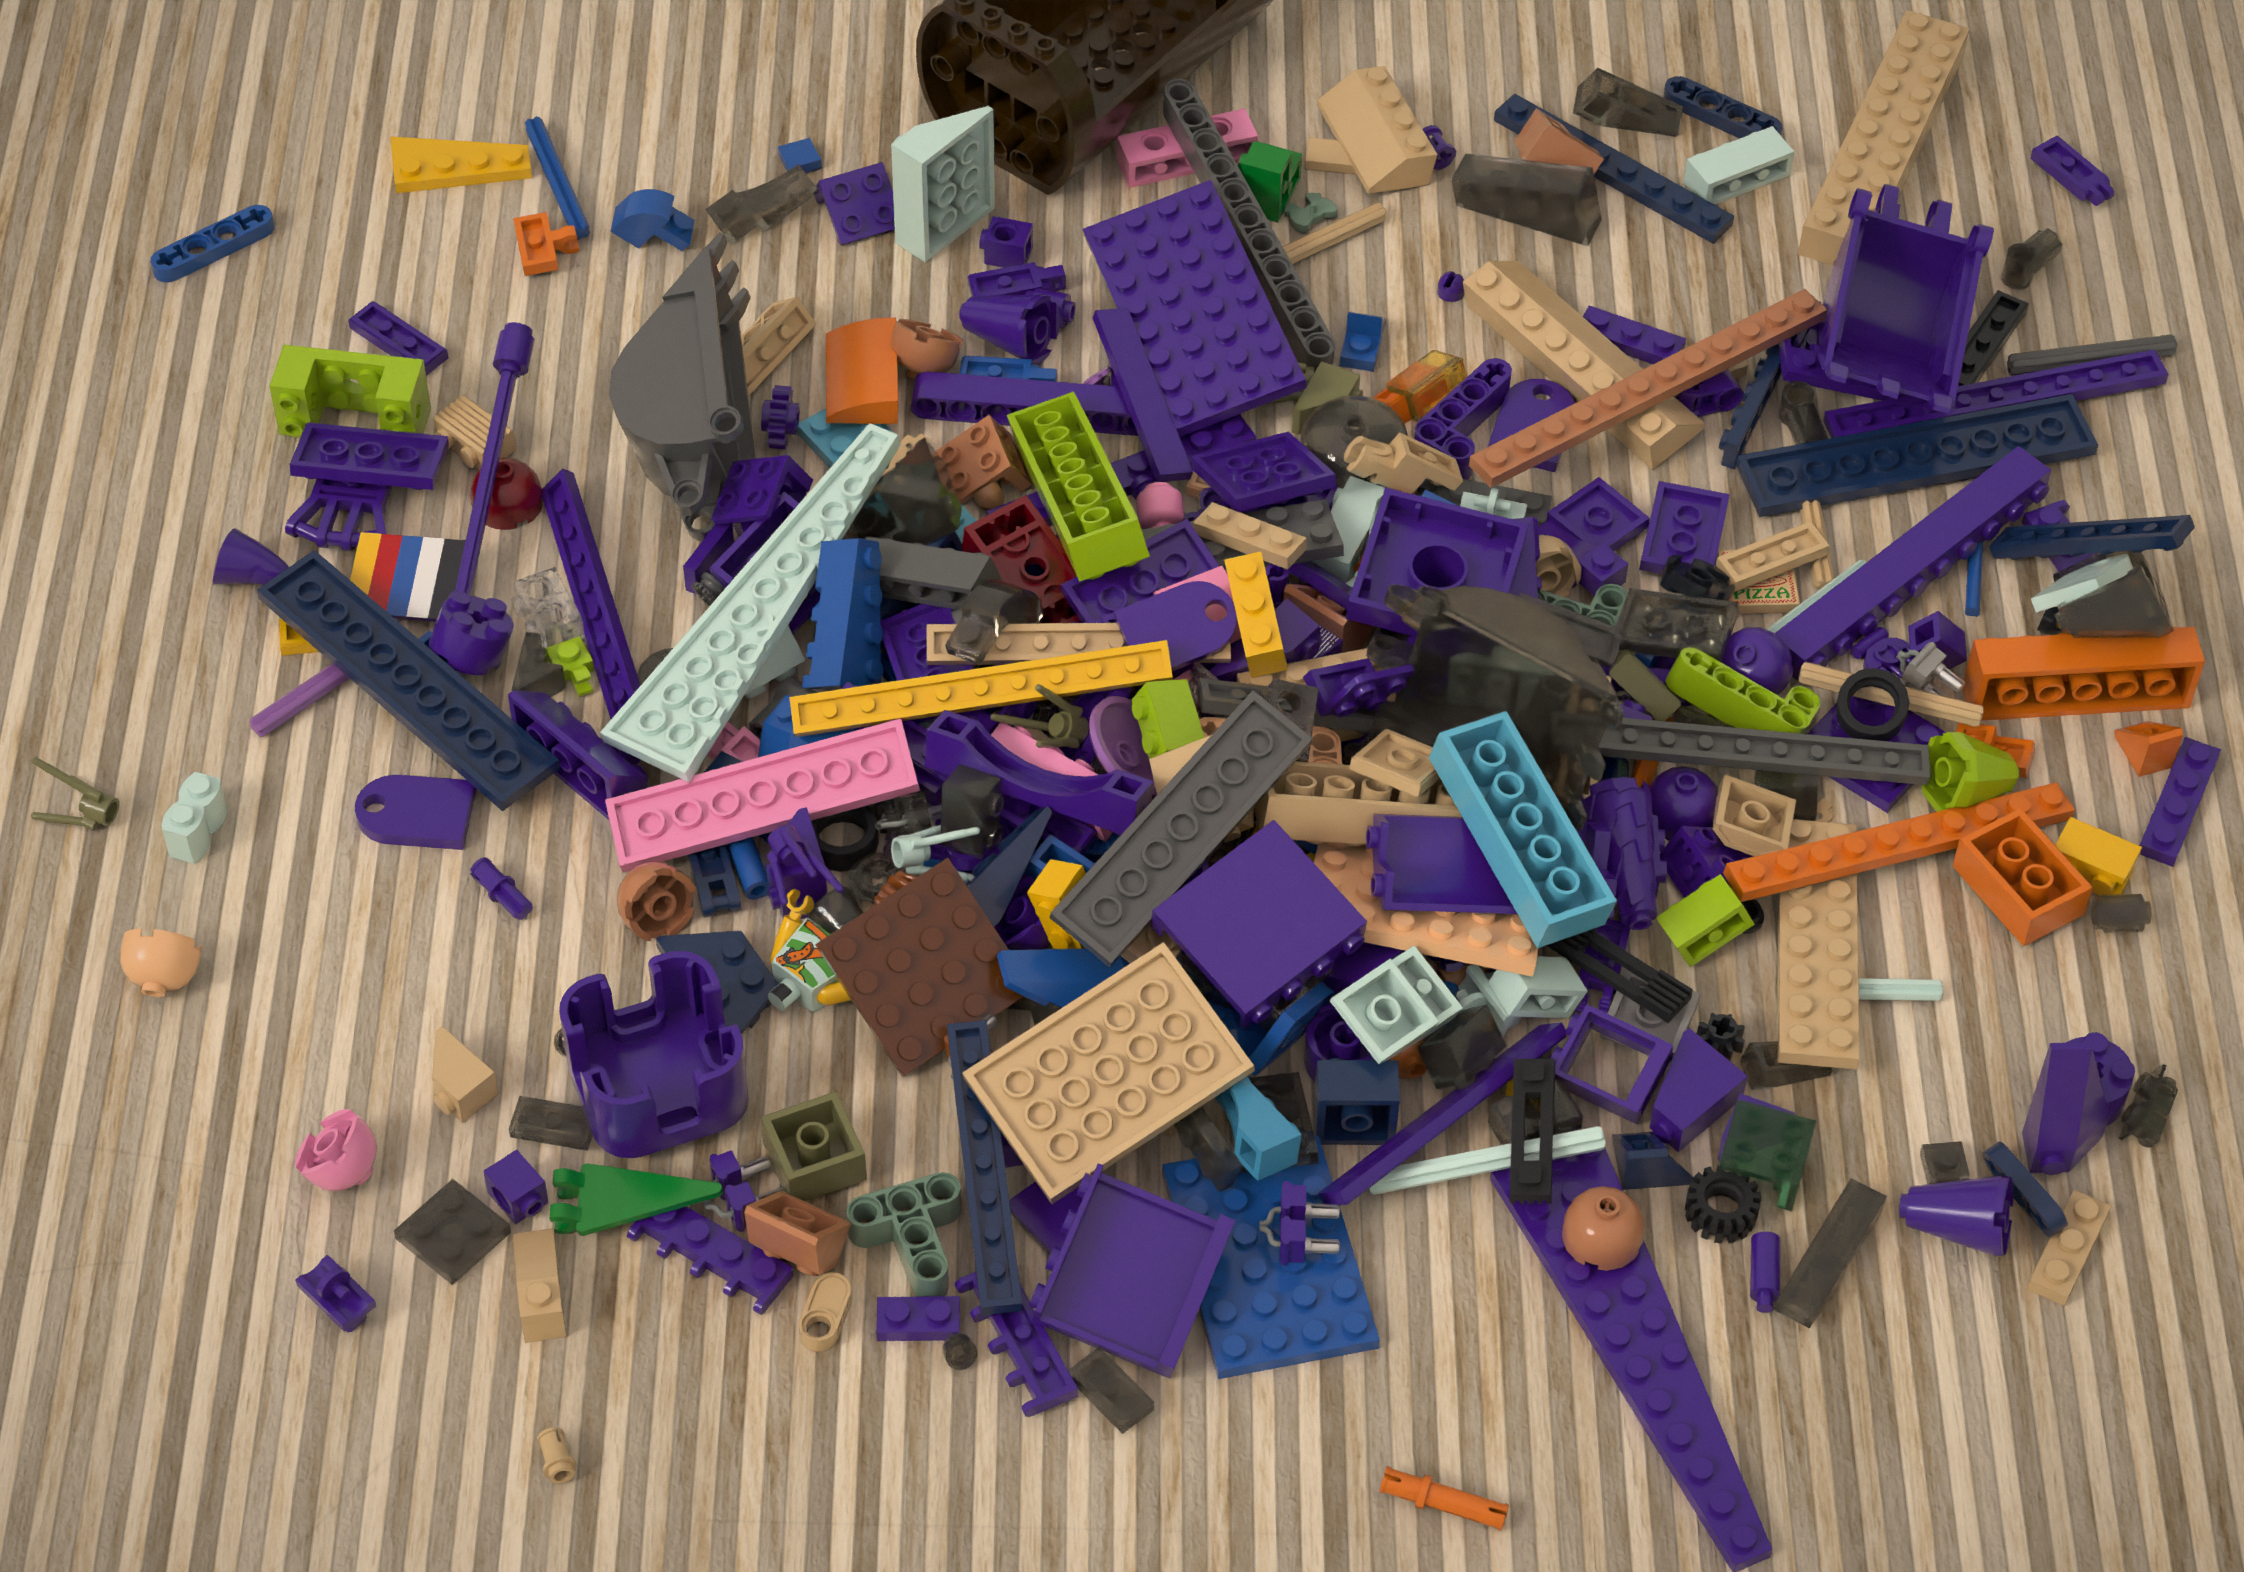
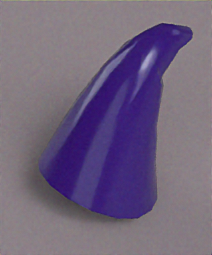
M233 528L228 533L219 550L212 585L231 583L264 585L289 568V566L269 548L237 528Z

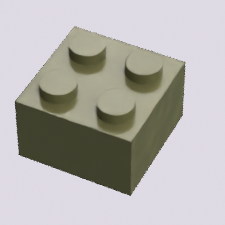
M837 1091L761 1116L763 1144L786 1193L803 1201H808L867 1180L865 1152Z

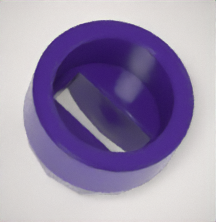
M1453 271L1444 273L1438 281V296L1448 302H1456L1462 299L1465 294L1463 276L1455 274Z

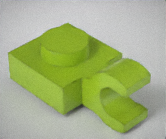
M580 636L545 648L546 658L560 683L570 679L579 697L594 692L589 682L592 679L590 672L594 671V664Z

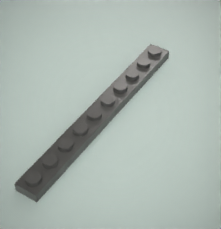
M1555 712L1553 717V752L1927 785L1930 779L1928 745Z

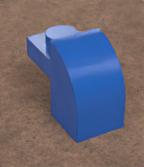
M643 189L631 193L615 207L610 232L638 249L655 235L683 251L690 245L695 220L672 207L674 195L656 189Z

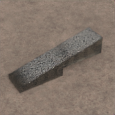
M1850 1178L1776 1300L1773 1310L1811 1328L1844 1278L1848 1265L1879 1220L1887 1199L1886 1195Z

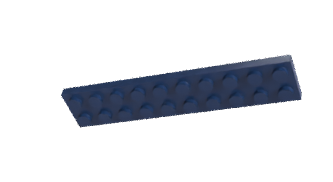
M2073 394L1742 454L1737 456L1736 466L1758 516L1763 517L1803 509L1802 504L1805 501L1812 503L1817 500L1822 506L1978 477L2017 446L2023 448L2043 464L2096 455L2098 443Z
M313 550L257 589L259 600L501 811L507 809L560 769L557 757L317 551Z

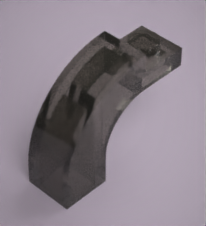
M989 579L982 582L967 596L960 606L963 616L945 644L947 653L981 665L997 637L1008 624L1039 623L1044 615L1040 599L1031 590L998 579Z

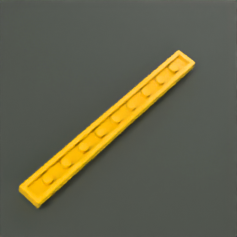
M1164 640L789 697L794 735L801 737L874 726L900 718L902 721L940 716L944 710L960 713L1047 700V698L1035 690L1037 684L1044 686L1059 697H1067L1140 686L1152 681L1173 680L1168 642Z

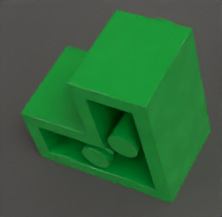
M1253 141L1248 153H1242L1238 167L1267 220L1278 223L1301 179L1302 153Z

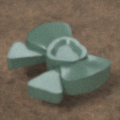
M1320 193L1305 194L1306 201L1309 204L1305 209L1291 202H1288L1285 207V216H1290L1292 227L1302 233L1307 232L1312 225L1323 221L1324 218L1337 217L1336 205L1331 200L1321 197Z

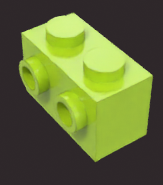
M1187 679L1146 682L1132 698V713L1134 718L1138 720L1142 733V746L1149 759L1205 738Z
M1721 874L1711 881L1703 883L1696 891L1678 903L1672 904L1666 911L1656 917L1689 967H1692L1755 925Z

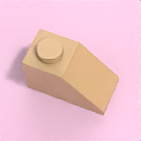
M443 1026L437 1029L432 1081L435 1091L433 1099L443 1113L447 1115L452 1113L463 1123L499 1095L495 1072Z

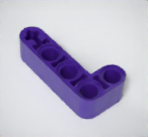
M1498 358L1484 361L1415 425L1414 439L1455 458L1462 479L1468 480L1473 471L1469 466L1470 456L1475 453V445L1468 436L1502 405L1504 397L1510 389L1512 373L1510 364Z

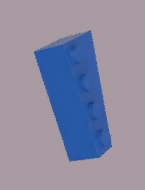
M860 538L821 541L815 586L821 594L820 601L812 608L811 621L816 624L814 642L808 643L806 658L812 659L810 675H804L802 688L833 691L842 689L846 682L856 687L881 683L883 676V666L881 663L883 631L880 625V604L882 601L880 566L882 556L878 541Z

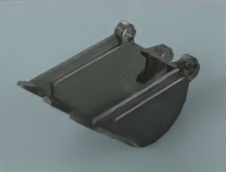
M1390 585L1384 598V604L1402 617L1401 621L1418 632L1415 643L1411 645L1389 635L1374 634L1370 640L1366 656L1384 670L1412 664L1415 673L1406 680L1407 686L1398 691L1394 702L1380 704L1373 719L1374 728L1379 732L1389 729L1433 747L1440 732L1507 711L1574 828L1582 831L1587 814L1580 797L1588 775L1594 780L1600 781L1606 766L1599 750L1603 734L1607 725L1619 730L1624 717L1617 694L1597 660L1591 661L1577 635L1562 619L1542 606L1516 595L1483 587L1458 586L1440 590L1430 586H1422L1415 590L1404 585Z

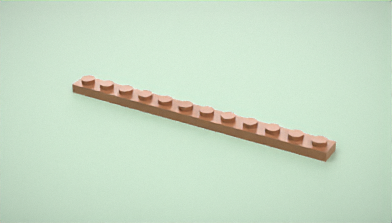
M1803 289L1471 455L1469 466L1492 488L1824 321L1827 309L1806 289Z

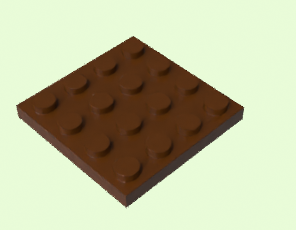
M949 858L938 863L815 944L902 1077L945 1049L944 1037L947 1035V1024L981 1021L987 1014L995 1016L1024 997L1005 987L997 954L1001 950L1009 949Z

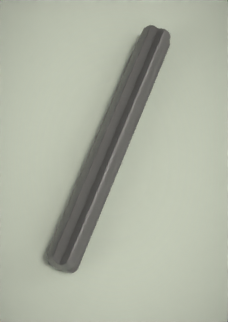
M2169 334L2014 353L2008 356L2007 367L2009 372L2015 375L2154 349L2159 357L2170 356L2176 353L2177 342L2175 336Z

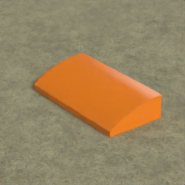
M896 317L857 321L826 333V423L898 424L897 354L891 347Z

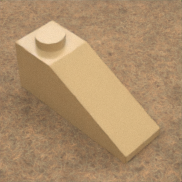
M554 1228L513 1234L518 1302L525 1343L566 1337Z

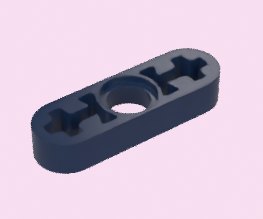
M1999 1141L1982 1152L1983 1160L1993 1176L2003 1175L2012 1177L2013 1199L2046 1236L2051 1237L2068 1226L2067 1219L2059 1205L2004 1143Z

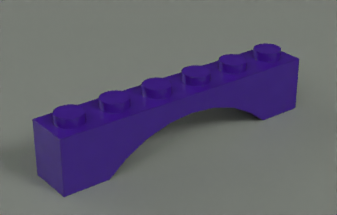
M944 710L927 729L925 767L939 771L944 775L954 776L974 783L979 787L1003 793L1014 799L1023 800L1040 807L1048 806L1053 812L1078 819L1083 823L1104 828L1118 835H1122L1152 801V780L1119 769L1106 774L1086 777L1063 775L1045 770L1009 751L991 736L979 721Z

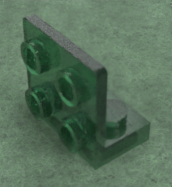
M1739 1100L1735 1107L1719 1167L1723 1170L1774 1183L1773 1190L1780 1192L1777 1208L1792 1211L1810 1149L1816 1120Z

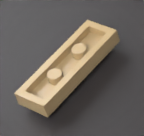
M1213 502L1193 522V528L1199 536L1245 554L1261 551L1264 561L1287 570L1307 549L1306 537Z
M1809 521L1717 557L1716 567L1730 577L1728 584L1730 586L1734 584V592L1827 556L1830 545L1812 522Z
M2073 1189L2063 1210L2068 1226L2050 1237L2030 1278L2027 1290L2063 1306L2066 1305L2109 1215L2111 1205Z

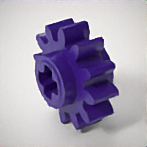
M775 385L772 390V400H764L761 412V431L768 434L767 444L769 448L786 450L788 436L790 434L796 435L800 408L799 403H793L792 401L793 390L790 386Z

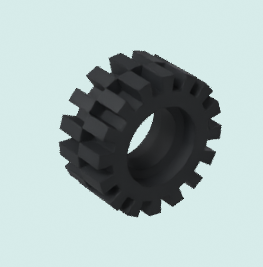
M1725 1164L1717 1165L1716 1172H1713L1711 1166L1704 1168L1703 1175L1698 1172L1694 1176L1693 1182H1690L1685 1203V1217L1687 1222L1692 1221L1691 1229L1695 1233L1702 1229L1701 1237L1708 1240L1711 1234L1715 1236L1714 1243L1721 1244L1723 1237H1727L1728 1244L1734 1243L1737 1235L1742 1240L1747 1237L1748 1230L1752 1232L1755 1227L1761 1205V1192H1757L1758 1184L1756 1181L1749 1183L1750 1175L1744 1171L1741 1176L1737 1175L1738 1167L1731 1166V1171L1726 1172ZM1712 1196H1726L1738 1204V1209L1729 1213L1719 1212L1709 1206L1707 1200Z

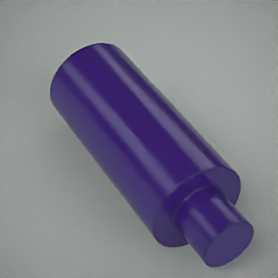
M1758 1232L1751 1237L1750 1297L1757 1302L1756 1309L1761 1313L1771 1312L1773 1310V1302L1780 1298L1781 1238L1772 1232Z

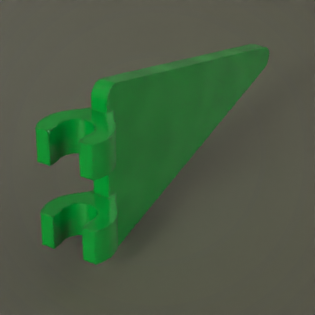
M586 1163L582 1165L580 1172L567 1168L555 1169L553 1171L552 1184L554 1187H558V1198L572 1199L578 1196V1206L567 1203L551 1204L549 1219L551 1222H555L554 1230L556 1234H568L577 1230L580 1236H585L720 1197L723 1194V1188L717 1182Z

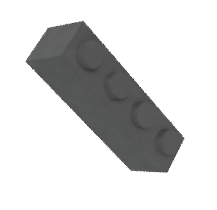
M866 537V540L879 542V550L882 556L880 589L883 598L956 610L969 605L972 612L984 614L1003 581L991 556L983 553L956 551L952 548L930 547L921 543L911 544L894 541L889 538Z

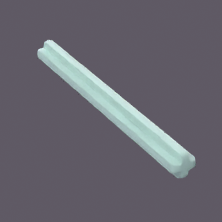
M1597 1126L1553 1135L1552 1160L1603 1150L1606 1143L1602 1128ZM1540 1138L1524 1141V1161L1539 1160ZM1511 1144L1399 1165L1371 1186L1369 1191L1371 1194L1376 1195L1508 1169L1511 1166Z

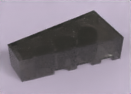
M1465 153L1451 179L1456 206L1585 246H1589L1602 220L1592 167Z

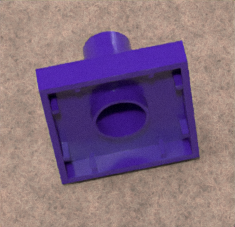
M1385 487L1348 601L1346 619L1403 633L1406 638L1408 635L1492 656L1526 541L1529 524Z

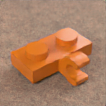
M547 212L513 218L525 276L559 270L555 250L565 254H573L580 251L575 226H564L558 230L551 231Z

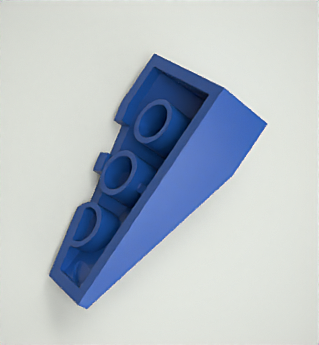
M1088 949L1001 950L997 954L1006 988L1043 1006L1053 1003L1061 1008L1131 964L1123 957H1120L1109 968Z

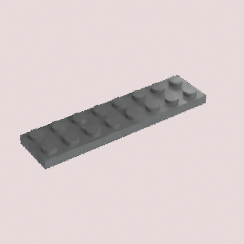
M1252 690L1050 913V919L1111 968L1151 923L1152 910L1179 891L1305 752L1311 745L1313 738Z

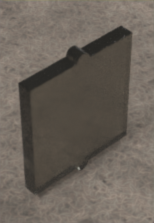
M1755 770L1754 785L1796 800L1793 819L1816 821L1817 775Z

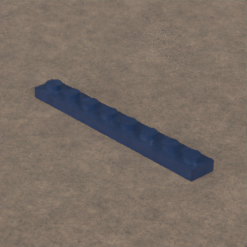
M1515 93L1495 110L1494 121L1518 135L1537 108L1564 125L1570 134L1596 149L1604 158L1593 177L1712 244L1733 226L1734 215Z
M987 1020L947 1024L981 1316L1022 1311V1298L1001 1132L962 1074L991 1054Z

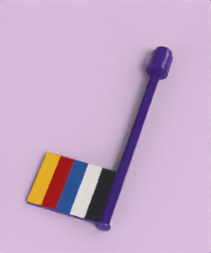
M507 323L504 326V330H501L499 333L493 367L499 371L501 376L466 540L360 533L350 581L395 619L436 622L443 602L452 591H462L471 596L516 379L528 373L535 342L532 336L533 330L525 324Z

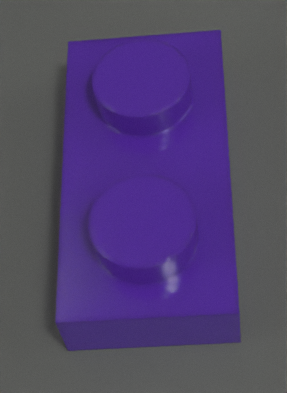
M960 1296L877 1297V1341L960 1340Z

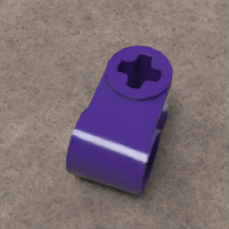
M1726 369L1679 393L1676 399L1697 417L1734 409L1742 402L1744 392L1730 370Z

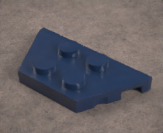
M742 931L666 935L656 938V946L661 954L671 951L692 952L705 958L712 965L721 985L726 1027L737 1024L742 1035L747 1027L753 1028L760 1019L761 1012L772 1004L768 999V993L778 983Z

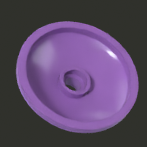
M1120 696L1107 697L1094 707L1090 715L1089 731L1094 752L1107 773L1119 769L1152 780V799L1157 796L1149 756L1145 753L1142 746L1140 726L1132 713V700Z

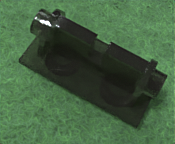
M2162 1064L2150 1073L2144 1072L2135 1082L2133 1091L2136 1094L2133 1102L2127 1107L2121 1119L2124 1123L2119 1136L2121 1141L2130 1135H2134L2138 1138L2139 1144L2147 1148L2153 1147L2154 1144L2160 1141L2167 1119L2155 1112V1110L2164 1116L2168 1115L2178 1093L2176 1081L2170 1077H2163L2167 1067L2165 1064Z

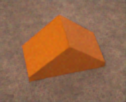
M2150 721L2114 730L2116 740L2139 777L2172 768L2183 737L2181 727Z

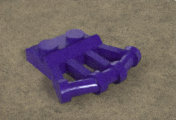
M316 479L310 497L287 520L285 533L294 538L301 536L316 543L318 548H328L329 545L341 546V549L344 551H353L358 546L361 532L357 531L364 512L373 513L376 530L364 532L386 534L383 513L386 512L385 506L392 486ZM321 507L325 508L318 528L307 524ZM339 509L350 511L343 532L332 531Z

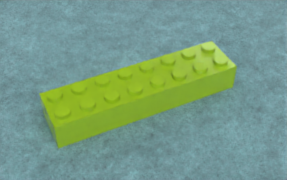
M1073 391L1008 414L1007 418L1019 454L1079 582L1085 579L1099 578L1105 572L1122 566H1133L1140 560L1150 557L1138 517L1075 392Z

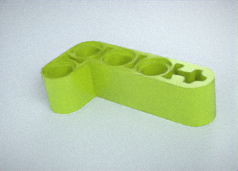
M1690 647L1681 650L1665 680L1667 687L1673 693L1733 728L1804 734L1821 705L1820 698L1811 689L1795 686L1789 691L1786 698L1783 699L1706 653Z

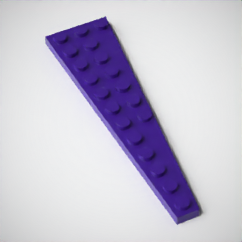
M1606 1148L1600 1151L1552 1160V1204H1547V1201H1543V1204H1538V1201H1534L1533 1204H1529V1201H1524V1204L1515 1201V1204H1511L1510 1168L1491 1172L1490 1180L1731 1571L1738 1572L1770 1558L1772 1547L1644 1240L1639 1248V1253L1633 1261L1622 1268L1608 1271L1598 1270V1265L1585 1262V1265L1577 1262L1565 1248L1562 1239L1564 1215L1576 1196L1590 1188L1599 1186L1615 1187L1623 1191Z

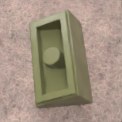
M1624 649L1610 669V676L1640 705L1646 707V710L1657 721H1666L1681 706L1679 697L1630 650Z

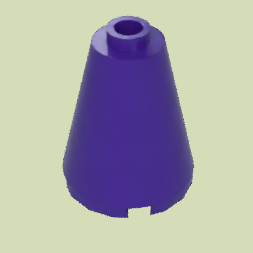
M1045 294L971 296L962 304L959 311V318L965 330L1019 359H1032V364L1042 363L1049 356L1052 350L1046 348L1050 339H1057L1060 324L1059 307L1056 302H1051L1050 299L1052 297Z
M2000 1175L1910 1186L1908 1194H1901L1899 1217L1906 1218L1907 1227L1995 1257H2004L2003 1255L2007 1253L2012 1220H2009L2010 1206L2013 1207L2012 1177Z

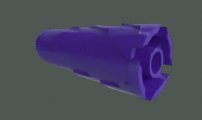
M1620 777L1603 780L1589 786L1591 795L1584 799L1582 791L1578 794L1574 803L1579 821L1601 822L1611 831L1607 870L1617 879L1615 896L1617 902L1615 905L1623 925L1629 926L1631 930H1643L1650 927L1652 920H1655L1657 917L1655 895L1657 883L1653 859L1655 845L1652 817L1653 798L1649 785L1645 781H1643L1640 788L1637 786L1636 778Z

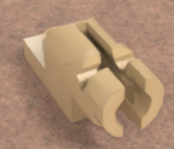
M1400 432L1389 445L1358 436L1348 445L1344 453V461L1349 463L1346 468L1349 472L1361 478L1370 476L1369 479L1372 483L1410 494L1416 491L1425 479L1436 486L1442 485L1453 491L1463 482L1455 458Z

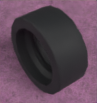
M1876 668L1859 670L1849 676L1840 687L1836 704L1839 725L1848 736L1854 739L1888 741L1895 737L1905 725L1910 704L1907 689L1898 677L1888 671ZM1871 686L1887 691L1894 699V715L1883 725L1869 726L1860 723L1854 718L1850 709L1851 698L1856 691Z
M868 805L811 821L824 864L829 870L839 872L855 870L867 864L876 854L879 844L878 829L875 827L877 819ZM841 822L855 824L862 828L865 833L860 841L852 845L840 847L824 842L820 839L819 834L824 828Z

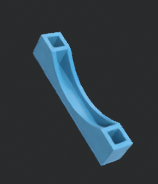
M1248 1076L1215 1097L1224 1109L1232 1126L1235 1141L1234 1157L1257 1181L1297 1164L1302 1134L1293 1123L1289 1122L1275 1108L1273 1102L1266 1098L1251 1083Z

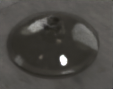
M1351 395L1334 398L1318 406L1308 416L1303 425L1301 443L1336 474V485L1344 487L1350 476L1370 482V476L1361 478L1346 469L1349 463L1344 461V453L1348 445L1356 437L1363 436L1367 439L1389 445L1399 432L1407 436L1408 434L1404 422L1391 407L1370 397Z

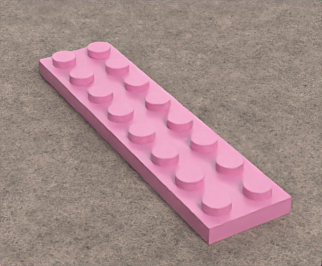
M900 718L694 775L690 782L679 779L609 798L605 802L619 866L622 872H627L647 862H663L772 832L780 826L788 825L796 812L801 808L807 807L812 821L920 791L904 726Z

